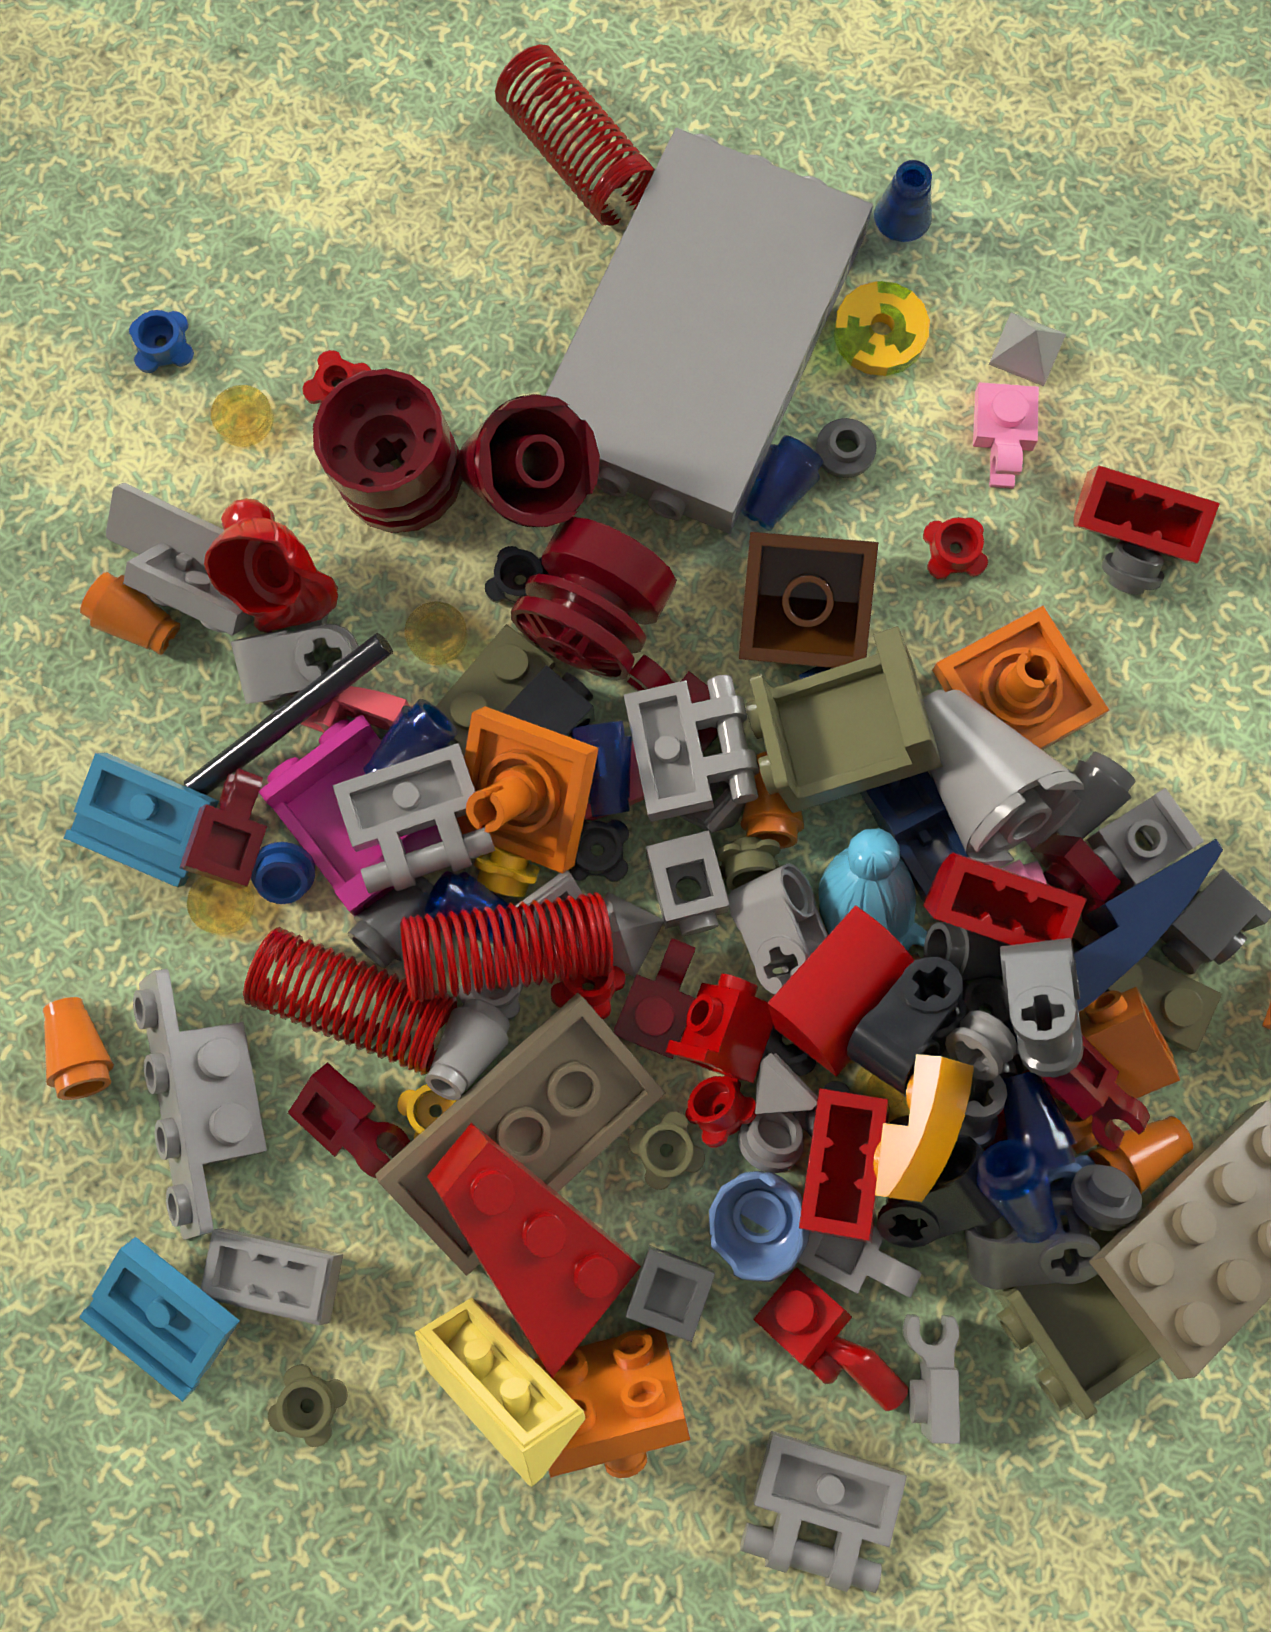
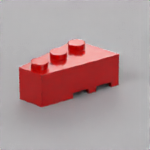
M471 1122L427 1177L534 1352L553 1378L641 1266L605 1231Z

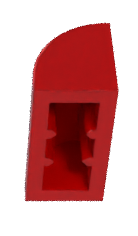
M1098 465L1087 471L1075 510L1073 524L1078 528L1192 564H1198L1220 503Z
M953 852L947 856L938 870L923 906L934 919L1010 945L1065 938L1072 939L1086 898Z
M855 905L769 1000L768 1007L774 1027L837 1077L851 1061L847 1056V1047L855 1028L862 1018L880 1003L904 973L905 969L914 962V959L884 926Z
M819 1088L799 1229L872 1244L878 1196L875 1195L877 1177L874 1172L873 1161L876 1148L881 1142L883 1123L888 1124L890 1113L889 1099Z

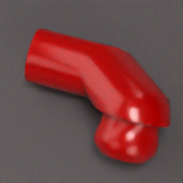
M838 1336L826 1347L824 1353L810 1368L824 1384L834 1383L844 1369L885 1411L896 1409L903 1403L908 1394L907 1385L875 1351Z

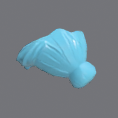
M865 829L850 840L848 848L833 858L826 867L819 883V911L828 935L856 905L884 926L907 951L912 945L924 947L928 932L914 922L916 907L915 886L907 866L900 859L899 844L889 832L883 829Z

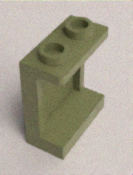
M898 626L873 634L878 654L778 687H770L763 674L750 678L755 700L745 704L746 712L755 737L757 739L764 738L768 754L758 759L760 772L770 795L779 793L792 813L943 767L911 655Z
M1127 1224L1114 1231H1104L1092 1227L1089 1229L1090 1236L1102 1249ZM1070 1249L1064 1250L1065 1261L1068 1264L1072 1263ZM1098 1273L1093 1278L1076 1284L1049 1283L1025 1285L1004 1290L1000 1289L995 1292V1295L1004 1307V1310L996 1314L997 1320L1017 1349L1021 1351L1027 1346L1030 1347L1043 1367V1370L1035 1374V1378L1047 1398L1058 1411L1069 1407L1072 1413L1085 1420L1089 1419L1098 1412L1093 1405L1096 1401L1161 1358Z

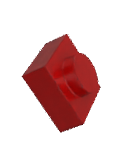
M796 1267L753 1320L800 1364L810 1370L824 1353L826 1347L851 1320L852 1316Z

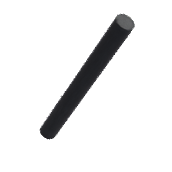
M374 634L185 779L184 786L208 795L226 781L228 774L234 775L237 769H242L393 654L388 641L381 634Z

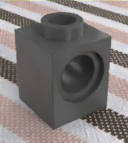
M649 1245L626 1309V1317L692 1342L715 1272L712 1268Z

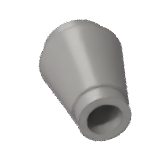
M468 999L462 1007L454 1008L451 1011L430 1071L425 1078L427 1085L432 1091L449 1100L460 1099L464 1091L471 1086L508 1045L507 1032L510 1028V1023L502 1011L494 1005L479 999Z

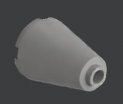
M937 690L923 699L943 767L930 770L929 772L969 858L995 867L1004 866L1015 860L1008 850L1023 841H1026L1033 850L1056 832L1077 809L1081 799L1074 790H1084L1083 783L1079 778L960 690L948 692Z

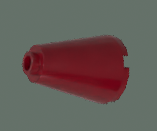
M531 394L506 401L495 409L467 439L458 455V470L463 482L498 514L510 522L521 526L549 527L568 521L578 512L576 510L582 504L587 494H592L598 482L600 454L594 431L586 420H581L567 406L569 404L558 397Z

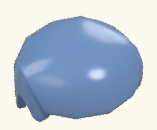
M761 1170L740 1174L721 1186L709 1209L710 1235L712 1236L711 1247L732 1267L734 1276L748 1281L771 1282L794 1268L809 1243L810 1231L799 1229L803 1198L784 1178L773 1172ZM741 1214L769 1230V1232L755 1233L750 1231L743 1224Z

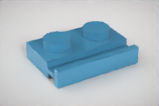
M95 753L73 811L77 813L72 828L66 830L64 839L175 887L185 886L189 878L187 876L189 871L179 867L199 808L205 804L217 808L219 800L111 754Z
M136 1237L119 1249L94 1291L92 1302L83 1310L79 1317L182 1402L199 1385L200 1379L211 1367L240 1322L239 1319Z

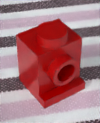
M721 973L717 985L701 983L697 997L688 1010L687 1025L681 1042L670 1040L666 1053L717 1074L753 1083L773 1027L768 1002L755 997L758 989L757 985L742 978Z

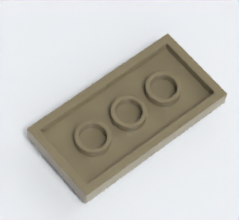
M576 993L375 1175L378 1183L467 1276L480 1262L427 1175L471 1122L558 1193L666 1092L579 993Z
M1269 1100L1249 1108L1089 1261L1178 1380L1195 1378L1271 1298V1103Z

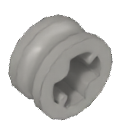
M979 1010L967 1013L960 1021V1028H955L946 1037L945 1042L951 1058L955 1061L974 1066L973 1077L981 1080L995 1079L1001 1073L1003 1063H1007L1015 1056L1018 1047L1015 1037L1008 1027L989 1013Z

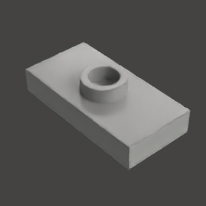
M225 1228L213 1229L200 1289L218 1302L316 1325H324L331 1321L343 1254Z

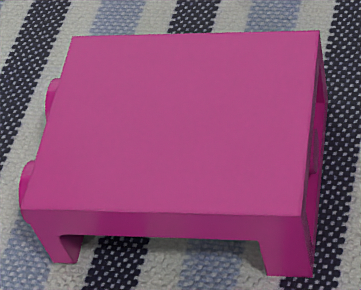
M363 715L358 716L351 722L348 719H344L332 725L319 738L318 742L320 745L300 760L294 757L278 765L267 778L269 783L259 791L266 803L277 813L302 848L311 855L315 865L335 889V894L353 916H356L395 888L391 886L370 894L368 893L361 869L385 861L380 844L358 852L353 849L332 786L398 764L397 760L379 739ZM437 825L401 837L406 854L442 842Z

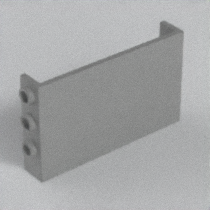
M675 128L545 395L558 397L569 405L567 406L581 420H586L594 431L600 454L598 482L596 484L598 489L615 497H624L626 492L648 500V506L665 518L679 520L682 515H685L728 534L731 533L865 238L873 208L872 203L828 187L816 177L800 176L774 166L764 157L746 155L720 145L710 136L692 134Z

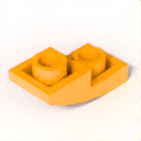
M916 1054L914 1074L910 1077L906 1090V1100L910 1110L908 1126L883 1123L881 1142L878 1144L874 1154L873 1165L877 1177L876 1196L917 1202L924 1200L947 1164L957 1141L970 1096L974 1066L941 1056Z

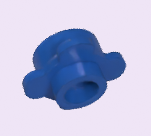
M151 310L132 322L129 334L138 350L134 357V362L139 370L145 373H153L159 366L175 364L176 366L183 367L191 362L194 351L187 344L185 336L189 323L182 313L177 311L168 313L162 310ZM160 338L166 339V343L163 346L156 345Z

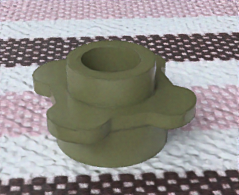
M743 837L720 847L716 854L717 859L722 862L719 868L722 879L726 880L727 887L734 890L778 868L779 862L775 859V856L781 851L779 842L772 839L762 840L758 837Z
M676 1111L667 1112L663 1116L661 1123L647 1130L637 1128L629 1136V1150L633 1154L639 1155L646 1169L645 1182L653 1189H665L670 1185L672 1178L685 1171L691 1173L698 1172L704 1165V1151L693 1144L687 1132L688 1120L682 1113ZM663 1144L672 1146L673 1153L671 1156L664 1157L661 1155L660 1147Z
M295 1365L284 1374L286 1387L280 1393L277 1403L270 1407L268 1421L275 1431H285L291 1436L304 1438L305 1443L310 1447H319L324 1445L332 1436L330 1423L336 1409L343 1406L347 1401V1388L338 1379L325 1381L312 1375L311 1369L307 1365ZM304 1399L313 1401L314 1408L311 1412L303 1410L302 1402Z

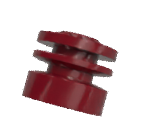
M387 368L361 371L338 383L321 402L313 423L314 452L325 473L335 488L338 489L351 512L367 525L390 533L418 531L439 520L456 501L463 482L458 470L460 450L431 390L415 377ZM397 459L402 465L395 469L390 463Z
M572 517L558 525L542 554V565L549 575L536 574L528 579L526 583V594L528 596L517 599L511 610V620L519 631L560 661L598 677L616 681L627 678L634 665L635 658L632 654L641 652L645 645L646 635L639 624L648 625L657 622L675 589L677 579L670 567L662 559L634 538L608 525L587 518Z

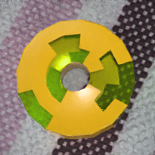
M875 281L860 285L845 296L836 313L833 337L840 355L850 366L866 374L888 376L903 372L919 359L929 338L930 319L924 303L913 291L897 283ZM882 322L887 324L892 332L880 335L871 326L874 323Z

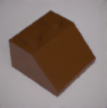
M750 532L739 659L836 668L866 658L879 542Z

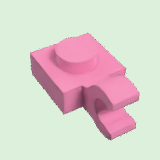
M978 383L975 390L973 447L991 448L989 487L1013 489L1015 486V475H1020L1022 472V450L1033 451L1038 441L1039 387Z

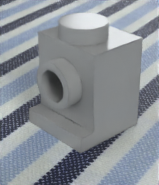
M1166 788L1087 839L1095 854L1121 881L1118 886L1123 892L1204 842ZM1136 831L1142 833L1151 846V851L1142 850L1137 846L1135 842Z
M709 830L646 846V859L665 929L679 926L681 935L689 936L718 927L717 915L727 913L730 904ZM684 879L694 880L700 887V895L692 901L682 900L676 893L677 884Z

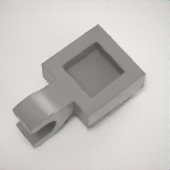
M875 1225L872 1244L810 1232L809 1243L798 1260V1263L857 1294L866 1276H869L911 1298L922 1274L905 1263L879 1251L884 1238Z
M907 1314L903 1323V1335L908 1346L919 1354L922 1362H920V1380L911 1379L909 1382L908 1402L911 1422L921 1423V1432L931 1443L960 1444L959 1372L954 1366L955 1347L959 1339L957 1321L951 1315H942V1333L935 1342L926 1343L920 1336L919 1317L915 1314Z

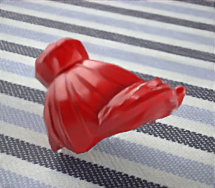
M245 498L234 501L225 509L221 517L224 532L213 541L207 550L204 566L214 588L221 595L233 601L243 612L254 616V626L260 632L271 633L273 630L323 619L337 606L338 586L333 578L317 570L306 547L288 527L275 522L274 513L265 504L256 499Z

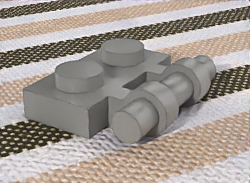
M718 675L709 679L707 685L710 700L693 704L687 681L624 694L647 814L651 822L714 808L709 784L715 782H729L734 803H748L758 798L754 778L759 773L758 761L755 751L747 747L742 724L747 720L744 699L736 696L733 680L730 675ZM710 727L716 728L722 753L703 757L698 730Z
M459 743L332 785L353 849L358 852L380 844L385 861L361 869L369 894L394 886L396 891L416 885L415 878L449 866L452 867L453 872L472 866L471 859L495 851L490 833L484 832L485 827L462 835L457 818L467 815L466 803L468 798L475 792ZM437 825L442 842L406 854L401 840L402 836Z
M771 1431L753 1503L755 1506L777 1512L776 1522L773 1530L746 1523L740 1551L764 1558L765 1567L787 1573L790 1566L825 1577V1585L847 1592L851 1585L876 1593L880 1583L882 1565L858 1557L862 1539L890 1548L907 1476L903 1471ZM801 1521L838 1531L832 1549L797 1538Z

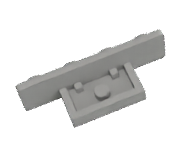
M121 483L113 488L106 537L108 540L139 554L127 561L123 584L146 594L154 603L173 607L200 620L205 627L216 632H223L233 636L254 621V616L243 612L233 601L221 595L214 588L204 566L207 550L213 541L224 532V529L127 483ZM328 615L311 623L290 627L299 630L324 625L327 623Z
M168 969L152 971L140 981V990H136L134 993L133 1009L139 1029L147 1030L150 1054L146 1055L144 1060L145 1081L149 1092L158 1095L161 1120H157L155 1125L156 1146L161 1159L169 1160L173 1186L168 1187L166 1192L167 1211L174 1227L180 1226L181 1236L185 1240L213 1232L203 1165L260 1154L267 1151L244 1022L179 1032Z

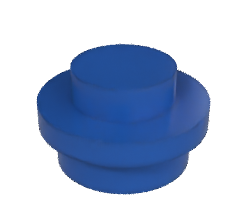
M288 842L271 843L259 850L251 881L258 893L267 901L276 904L292 903L300 899L313 885L315 863L311 855L296 844Z

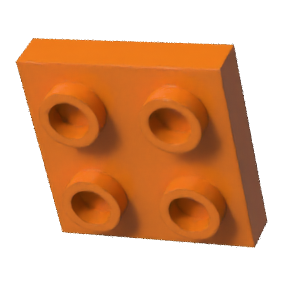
M1043 605L942 659L932 669L945 692L951 690L962 691L1041 750L1102 718L1109 711V708Z
M486 706L473 711L464 759L475 792L468 798L466 803L467 815L457 818L462 834L485 827L484 832L490 833L494 847L562 874L575 866L599 748Z
M652 1327L641 1331H629L618 1337L577 1347L552 1378L584 1411L586 1419L549 1468L550 1478L605 1463L607 1473L611 1476L629 1478L644 1469L648 1459L646 1452L690 1440L666 1334L661 1330ZM533 1359L550 1376L540 1359Z

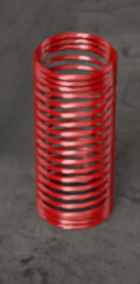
M534 45L515 55L498 77L495 88L496 101L571 188V191L577 195V198L590 210L593 217L602 226L618 224L621 218L615 219L618 214L611 215L614 210L601 213L609 205L605 204L611 193L615 189L622 188L635 173L639 172L630 187L621 195V197L629 195L635 189L626 202L632 201L629 206L636 205L633 209L636 210L655 169L640 154V151L633 147L634 144L621 132L617 124H614L611 117H608V114L596 102L593 96L589 95L587 89L571 73L570 69L564 65V62L550 46ZM540 60V61L536 62L534 65H532L531 67H529V68L522 74V76L517 80L515 86L513 87V89H512V91H511V94H510V97H509V101L507 102V99H506V98H507L508 91H509L511 85L513 84V82L515 81V79L519 76V74H520L526 67H528L529 65H531V64L534 63L535 61ZM550 62L549 67L540 71L526 84L517 101L513 102L514 96L523 81L541 65ZM544 76L539 85L530 94L526 103L521 104L527 91L537 80ZM563 87V90L560 92V94L554 97L548 103V105L542 110L535 125H532V121L536 117L535 114L537 113L539 107L545 101H549L556 93V91L559 88ZM543 95L536 102L534 108L532 109L529 115V118H525L526 113L529 111L528 108L531 105L533 99L536 96ZM569 95L567 100L548 118L542 132L538 133L541 122L549 110L555 108L562 98ZM585 99V103L580 104L581 100ZM575 102L572 109L554 126L548 139L544 140L545 134L554 119ZM581 110L576 119L563 130L555 145L550 147L559 128L570 120L576 112ZM594 114H597V118L592 119ZM588 117L583 125L569 138L561 153L557 154L558 148L565 136L579 122ZM601 121L604 122L602 126L598 127ZM593 125L588 134L575 146L567 161L563 162L572 143ZM607 129H610V132L608 134H605V131ZM598 134L592 144L581 154L574 168L570 169V165L578 151L592 137ZM615 136L616 140L611 142L612 137ZM604 142L600 149L587 162L581 174L576 176L577 171L583 163L584 159L593 151L594 148H596L598 145ZM622 144V148L616 150L618 145ZM610 150L607 153V155L596 166L588 181L586 183H583L584 177L588 173L591 166L600 158V156H602L604 153ZM625 152H629L628 156L622 158ZM615 158L612 164L604 171L594 189L589 190L597 174L607 163Z
M597 892L593 895L588 893L587 896L580 893L577 899L568 895L565 901L557 896L553 903L547 898L544 899L542 904L533 900L530 906L522 901L518 908L511 902L506 909L498 904L494 911L488 906L484 908L483 912L474 907L471 914L462 909L459 916L451 910L447 918L441 912H438L435 922L428 913L424 916V919L418 914L415 918L410 915L408 919L403 916L400 923L407 988L410 1000L414 1004L417 1000L422 1003L424 999L433 1001L435 998L430 961L429 929L435 952L439 994L443 999L447 996L446 977L441 951V926L447 949L452 995L454 997L459 995L457 966L453 948V924L458 941L463 991L467 996L471 993L470 970L464 940V921L466 922L470 939L471 965L475 990L479 994L482 993L483 976L476 938V918L481 931L485 980L487 988L491 993L495 989V973L488 935V916L493 929V949L497 980L500 989L503 991L507 988V970L499 929L500 914L504 923L508 975L510 984L515 990L519 986V969L522 983L528 988L531 984V971L534 982L540 986L543 981V971L546 981L552 984L555 979V971L558 980L563 983L567 977V972L573 981L577 979L579 972L586 980L589 975L592 978H595L596 975L601 978L603 974L607 977L613 967V942L609 915L603 897ZM570 903L573 907V924L569 913ZM558 904L562 910V930L557 914ZM546 907L550 911V931L545 916ZM535 908L539 915V937L534 920ZM523 909L527 917L528 944L522 922ZM511 913H513L516 922L517 953L511 927Z
M280 926L270 931L259 946L249 967L243 989V998L246 1005H251L254 1008L257 1007L261 1011L269 1010L271 1015L279 1014L280 1018L284 1020L290 1018L291 1023L294 1024L301 1022L303 1028L312 1027L313 1032L318 1033L322 1031L326 1037L333 1035L334 1039L338 1042L344 1039L345 1044L348 1046L355 1043L358 1050L366 1048L367 1053L370 1055L376 1052L380 1059L387 1056L390 1063L398 1061L400 1067L407 1066L410 1071L420 1072L422 1076L429 1073L437 1049L434 1051L433 1042L439 1028L441 1029L445 1023L447 1024L451 1011L457 1008L456 997H450L447 994L446 998L443 999L440 997L439 990L435 992L433 1001L424 999L421 1003L417 1000L414 1004L410 1001L406 978L399 982L397 973L392 974L388 978L389 974L386 969L378 973L375 964L367 969V964L364 960L358 964L354 956L346 960L344 952H340L335 956V951L332 947L326 951L322 943L314 947L313 940L308 939L304 942L300 934L296 936L292 931L283 930ZM308 947L306 959L300 969L293 991L286 998L294 970ZM319 951L316 965L309 978L305 992L297 1001L305 974ZM329 956L328 964L316 996L308 1005L317 976ZM275 959V963L277 961L278 963L269 985V977L267 978V975ZM287 960V967L289 966L281 987V982L278 985L277 983ZM339 962L327 1001L319 1008L329 978ZM349 968L348 976L346 978L345 986L342 991L339 1002L331 1010L338 987L343 979L345 972ZM360 972L349 1009L342 1014L349 991ZM370 977L360 1014L358 1013L353 1018L361 993ZM380 983V987L376 995V1004L372 1012L370 1022L369 1018L366 1021H364L371 1000ZM390 989L386 1004L387 1009L380 1026V1021L377 1024L376 1021ZM399 998V1001L397 1003L398 1013L390 1034V1026L388 1028L387 1026L393 1009L395 1007V1004ZM278 1002V1008L274 1009L273 1006ZM290 1004L289 1012L286 1014L284 1010ZM408 1007L407 1016L409 1015V1018L407 1020L402 1035L399 1050L396 1053V1055L393 1056L394 1048L399 1042L401 1036V1030L399 1032L398 1030L402 1022L404 1013ZM300 1009V1016L296 1018L295 1014ZM311 1013V1020L306 1022L307 1016ZM418 1013V1020L420 1018L421 1020L416 1030L409 1051V1055L407 1059L404 1060L405 1051L408 1049L411 1043L410 1032ZM323 1015L321 1025L317 1026V1021ZM334 1019L333 1027L331 1030L328 1031L327 1027L330 1024V1022ZM345 1022L344 1031L339 1035L338 1030ZM356 1026L355 1035L350 1039L349 1034ZM367 1029L366 1039L363 1043H360V1038ZM378 1033L377 1043L371 1048V1042ZM390 1035L388 1047L382 1052L383 1044Z

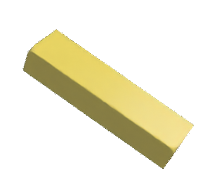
M470 1298L415 1332L421 1357L430 1375L525 1482L532 1487L544 1477L586 1419L585 1414L569 1395L473 1298Z

